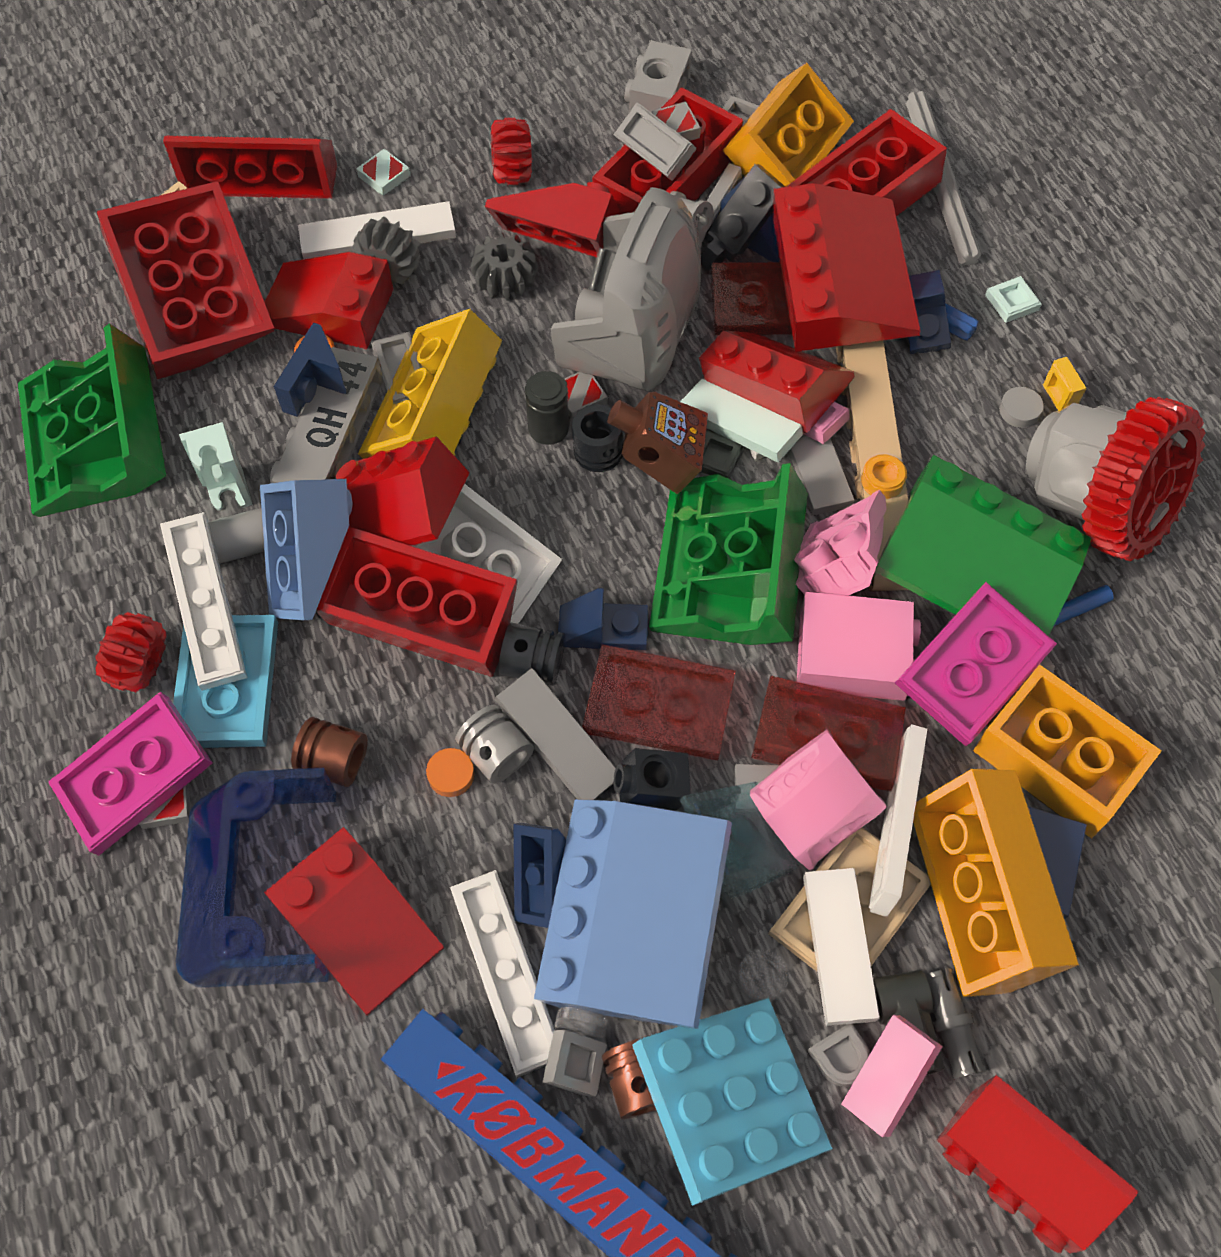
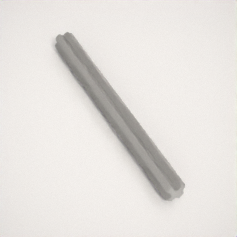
M923 91L918 93L911 92L908 95L906 106L912 124L944 145L926 93ZM946 153L942 181L934 187L959 263L961 265H974L978 263L981 251Z

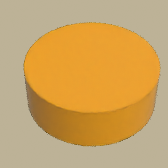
M886 454L876 455L866 462L861 476V483L868 494L872 495V493L880 490L886 499L896 497L903 490L907 479V470L905 465L894 456Z

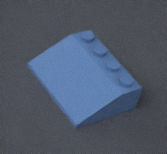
M575 799L534 999L570 1011L698 1029L732 823L724 819L618 801Z

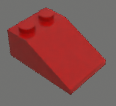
M588 182L587 186L570 183L487 199L485 208L503 230L593 257H597L599 248H604L603 222L605 218L621 215L610 190L594 182Z
M346 252L284 262L264 301L274 329L306 335L311 325L316 323L321 325L325 335L330 337L333 342L368 349L393 292L388 260Z
M344 827L264 892L275 908L366 1016L373 1012L444 949L441 942L379 866Z

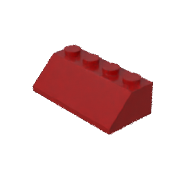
M890 109L786 187L815 183L892 199L895 214L898 216L941 183L947 147Z
M164 136L163 143L178 182H181L187 188L218 181L224 196L331 199L333 197L337 162L332 140Z
M348 527L316 612L327 624L493 677L500 659L504 636L511 622L518 581L515 578Z

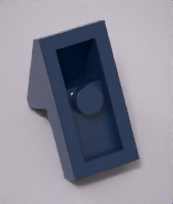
M940 270L909 275L920 326V336L908 337L910 353H927L951 348L945 306V290Z
M316 323L311 325L274 385L282 412L296 417L299 416L305 404L313 400L317 385L342 394L347 392L340 367L321 325Z
M598 588L560 605L558 632L565 633V647L646 651L648 605L604 603V588Z
M521 822L513 824L514 920L520 923L548 928L566 838L558 828Z

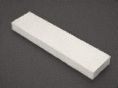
M448 201L299 224L298 230L303 259L346 252L354 253L352 246L358 231H361L364 224L368 223L370 219L379 221L383 216L392 224L400 221V227L404 230H412V239L420 243L456 238L450 203Z
M205 512L161 523L160 526L199 688L203 691L247 678L209 521Z
M912 724L905 731L895 751L887 807L885 809L869 903L870 912L885 917L889 915L902 895L927 735L926 728Z
M497 871L489 872L450 887L516 1078L545 1067L554 1027L545 1003L534 999L537 980Z

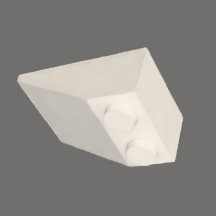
M464 484L439 538L412 545V547L517 579L518 583L511 622L517 624L521 621L562 561L560 557L466 484Z

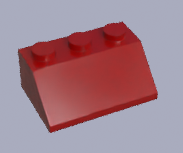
M722 331L699 357L706 381L801 424L802 430L806 434L855 378L854 371L803 351L795 352V348L751 332Z
M435 436L419 442L411 441L403 447L387 452L379 451L373 456L362 460H350L338 470L336 479H346L347 489L352 496L349 527L412 546L439 538L470 472L441 440Z
M997 1075L969 1094L937 1138V1141L946 1148L943 1153L944 1158L955 1169L967 1176H970L972 1172L977 1174L991 1186L987 1194L996 1204L1011 1214H1015L1017 1210L1024 1214L1035 1224L1032 1230L1033 1234L1044 1245L1057 1253H1061L1064 1249L1068 1253L1085 1251L1125 1210L1139 1192Z

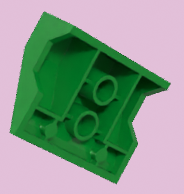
M110 323L103 327L106 348L84 362L52 360L18 382L32 514L37 517L133 496L166 476L146 349Z
M933 455L909 492L911 497L888 538L875 572L955 615L976 591L987 582L1049 636L1082 569L1091 537L1081 533L1075 527L1066 525L1041 512L1035 506L1026 504L1003 492L995 485L986 483L965 472L957 465Z
M791 463L782 464L775 480L741 485L716 474L694 478L678 494L670 490L649 628L652 632L747 645L793 641L798 597L796 581L799 574V566L794 559L801 550L808 492Z

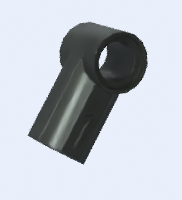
M920 969L873 978L876 999L880 1010L877 1021L880 1025L884 1024L886 1028L893 1015H900L938 1043L930 1017L933 1013L932 994L924 972ZM941 1052L937 1055L926 1076L942 1072L945 1069Z

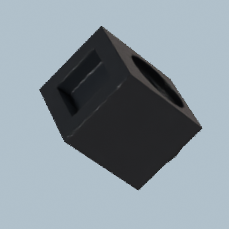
M634 748L615 769L614 789L620 795V802L677 811L692 798L688 753ZM644 775L653 780L656 788L647 783Z

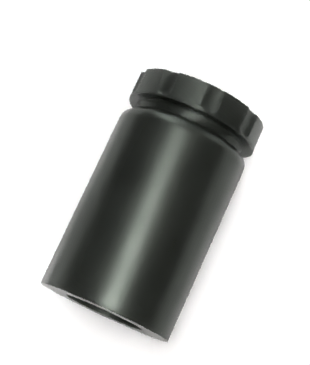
M541 371L531 376L525 386L528 431L536 442L543 445H553L562 441L569 432L568 388L565 379L559 374L552 371Z

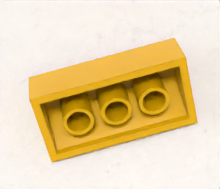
M471 309L416 328L411 340L412 344L402 358L393 378V384L390 390L388 389L358 455L365 459L379 451L387 452L403 447L411 441L419 442L437 436L455 456L458 442L469 426L468 419L474 405L483 393L482 387L486 377L496 363V354L502 339ZM414 351L415 353L417 352V361L422 366V368L414 371L411 361ZM395 392H397V394L403 393L410 400L393 404L392 398Z

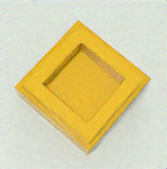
M1068 357L1054 360L1043 386L1058 411H1061L1072 403L1079 404L1086 386Z

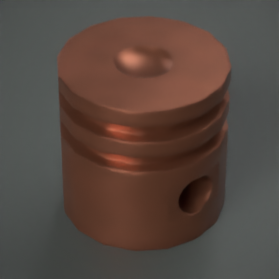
M310 717L305 721L296 737L291 755V766L293 770L303 771L305 774L314 775L317 778L349 787L354 782L366 755L368 746L367 735L338 724H331V722L320 720L316 717Z
M639 1039L614 1047L602 1055L603 1063L609 1064L606 1067L607 1076L613 1077L610 1080V1085L621 1119L634 1118L656 1110L648 1086L644 1092L640 1093L641 1085L646 1081L632 1046Z

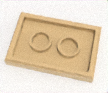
M862 827L835 846L816 871L855 869L870 965L872 966L931 885L929 875L907 860L902 895L887 917L870 912L869 903L880 840ZM804 885L768 934L817 971Z

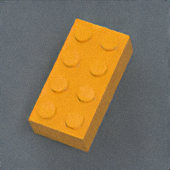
M970 769L918 800L915 805L913 823L963 997L1010 993L1078 966L1079 963L1016 770Z

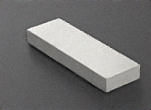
M855 869L805 872L803 878L826 1026L876 1022L879 1019V1012Z

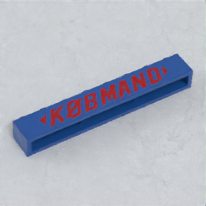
M422 1009L381 1058L392 1072L607 1256L721 1257L708 1246L713 1237L688 1216L685 1217L682 1223L677 1221L664 1210L669 1201L658 1190L644 1180L639 1187L635 1186L621 1174L626 1165L617 1156L602 1145L596 1152L579 1139L584 1130L576 1122L561 1111L555 1117L551 1116L538 1105L543 1096L535 1088L520 1077H518L514 1084L498 1071L503 1063L481 1044L473 1051L462 1042L459 1036L464 1031L441 1011L434 1018ZM730 1253L728 1257H737V1256H735L734 1254Z

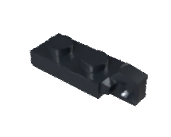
M754 164L709 228L710 231L705 237L709 244L701 254V265L708 271L720 267L726 258L729 261H733L738 254H743L773 213L774 189L785 186L760 164Z

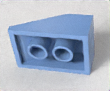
M346 479L293 480L260 485L269 615H275L279 619L313 620L349 527L352 496L347 489Z

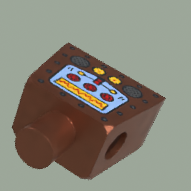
M649 392L635 408L621 400L614 404L607 422L625 432L622 454L627 461L677 494L702 471L708 413L657 392Z

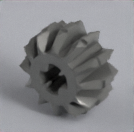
M385 216L379 221L370 219L354 238L352 246L354 253L388 260L392 283L395 281L396 283L403 284L416 271L420 263L421 255L419 254L421 243L412 239V230H404L400 227V221L392 224Z
M501 232L498 239L486 236L484 245H475L471 270L479 291L487 289L491 299L500 291L508 301L510 291H515V293L523 297L525 287H533L536 271L538 270V262L530 242H521L518 234L511 238H506Z

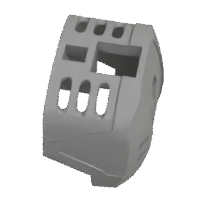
M654 187L645 194L635 212L609 216L603 222L604 248L616 252L605 285L604 295L601 292L587 288L582 289L576 304L575 320L553 323L551 327L552 345L554 346L557 366L618 381L645 391H650L659 385L670 369L678 343L694 313L701 282V249L696 222L682 199L665 190Z

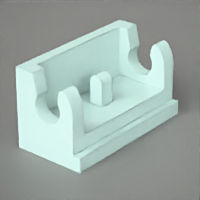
M223 422L179 434L202 486L207 487L211 503L217 510L221 511L223 509L220 495L227 490L236 493L235 499L241 508L253 505L241 464Z

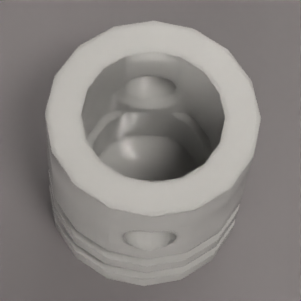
M495 704L486 706L472 715L461 726L455 738L456 743L470 757L491 784L500 783L529 760L534 751L533 744L510 721L509 717L502 712V709Z

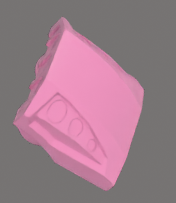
M880 490L809 526L803 537L801 550L794 559L799 566L796 585L803 594L805 592L849 596L870 586L878 564L877 556L883 538V516L887 510L886 498Z
M827 729L788 757L769 776L750 790V796L765 821L791 854L809 871L835 846L872 821L887 807L883 799L874 792L844 754Z

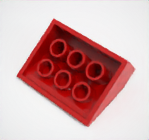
M218 181L96 211L102 235L157 379L200 367L274 332L272 320Z
M815 183L774 189L773 222L795 352L920 336V326L893 200Z

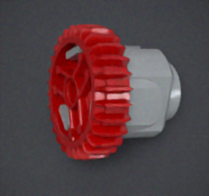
M1149 397L1145 401L1138 402L1135 409H1130L1127 412L1105 405L1091 408L1072 403L1061 411L1049 414L1037 428L1027 453V474L1030 479L1035 481L1034 489L1039 501L1043 505L1085 521L1082 528L1086 532L1085 535L1091 537L1090 543L1092 547L1119 559L1128 561L1139 560L1144 555L1152 553L1154 546L1161 545L1162 536L1170 534V527L1173 522L1179 521L1178 514L1182 507H1187L1185 501L1189 493L1193 492L1191 488L1194 479L1199 476L1196 473L1198 465L1203 461L1200 453L1206 446L1202 441L1206 434L1204 428H1202L1204 425L1203 419L1197 410L1184 405L1185 403L1161 397Z

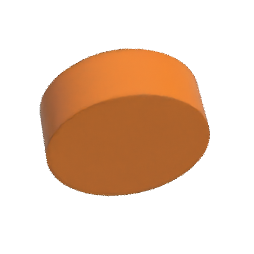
M447 748L438 751L430 758L426 768V775L431 788L437 794L445 797H455L463 794L471 787L474 780V768L470 757L465 752L455 748Z

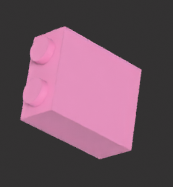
M805 592L800 609L796 690L905 701L907 694L894 682L915 660L913 659V646H918L921 622L918 619H914V602Z

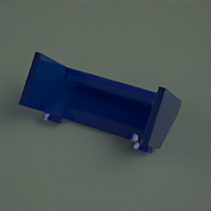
M324 768L242 772L199 799L192 807L189 815L176 954L177 971L190 985L204 988L328 982L329 971L316 954L265 956L266 938L259 924L249 917L233 916L240 821L257 820L266 815L273 805L336 802L337 793Z

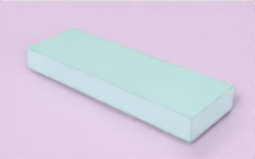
M701 379L680 401L708 413L707 429L778 463L803 435L801 424L704 379Z

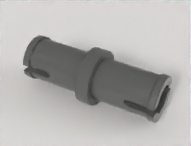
M953 968L944 969L943 972L939 970L925 976L929 983L933 1000V1012L936 1022L932 1023L935 1034H941L952 1068L953 1079H958L963 1076L984 1072L986 1068L982 1063L970 1027L971 1024L975 1023L972 1013H966L953 975Z

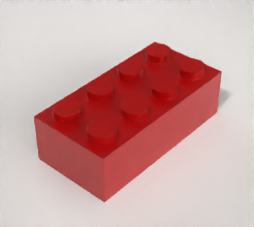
M681 87L661 108L687 102L701 130L700 138L689 141L697 149L674 180H670L632 149L624 145L592 177V182L601 184L610 190L621 214L635 212L645 194L652 187L665 190L668 193L678 191L683 193L686 199L696 201L727 168L728 164L732 162L722 150L741 129L743 119Z

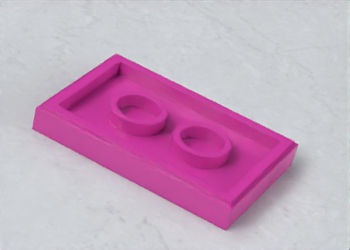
M985 582L894 683L964 746H967L983 730L1057 643Z
M159 692L48 783L89 852L99 856L213 764V762L170 698Z

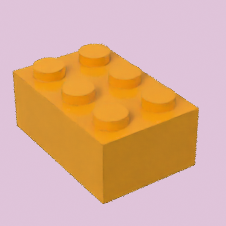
M805 63L779 81L722 151L734 165L741 167L742 174L745 177L754 164H760L786 187L824 159L854 120L808 63Z
M1039 664L986 729L973 751L998 770H1016L1022 788L1061 817L1087 824L1085 834L1092 839L1110 821L1162 750Z

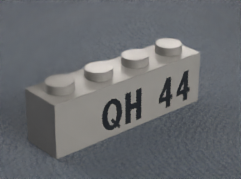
M331 347L340 367L347 392L342 394L317 385L316 394L310 403H306L303 407L296 427H291L288 431L286 449L281 460L276 461L271 470V483L293 480L336 479L338 470L351 458L382 385L383 377L378 357Z

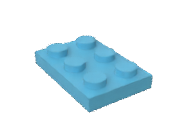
M232 615L247 678L203 691L197 683L183 624L173 704L202 748L266 747L278 621L275 615Z

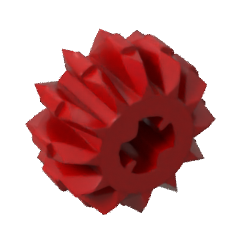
M515 117L504 118V120H494L491 125L493 176L497 183L519 185V183H528L531 178L530 127L525 119H515Z
M126 612L124 615L119 614L116 616L112 626L106 628L105 636L99 642L101 645L100 650L95 656L98 662L95 668L96 675L101 677V681L111 684L110 687L122 691L129 690L136 693L140 689H145L149 685L151 677L156 676L157 668L162 663V654L166 649L164 642L167 635L166 630L162 628V624L140 613L135 615Z

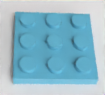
M769 998L701 1019L698 1029L679 1026L641 1038L632 1045L692 1206L832 1149Z

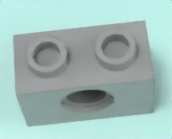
M650 40L645 54H639L637 58L635 78L629 79L626 85L624 100L629 102V112L637 102L650 112L660 109L681 87L685 89L690 77L692 49Z

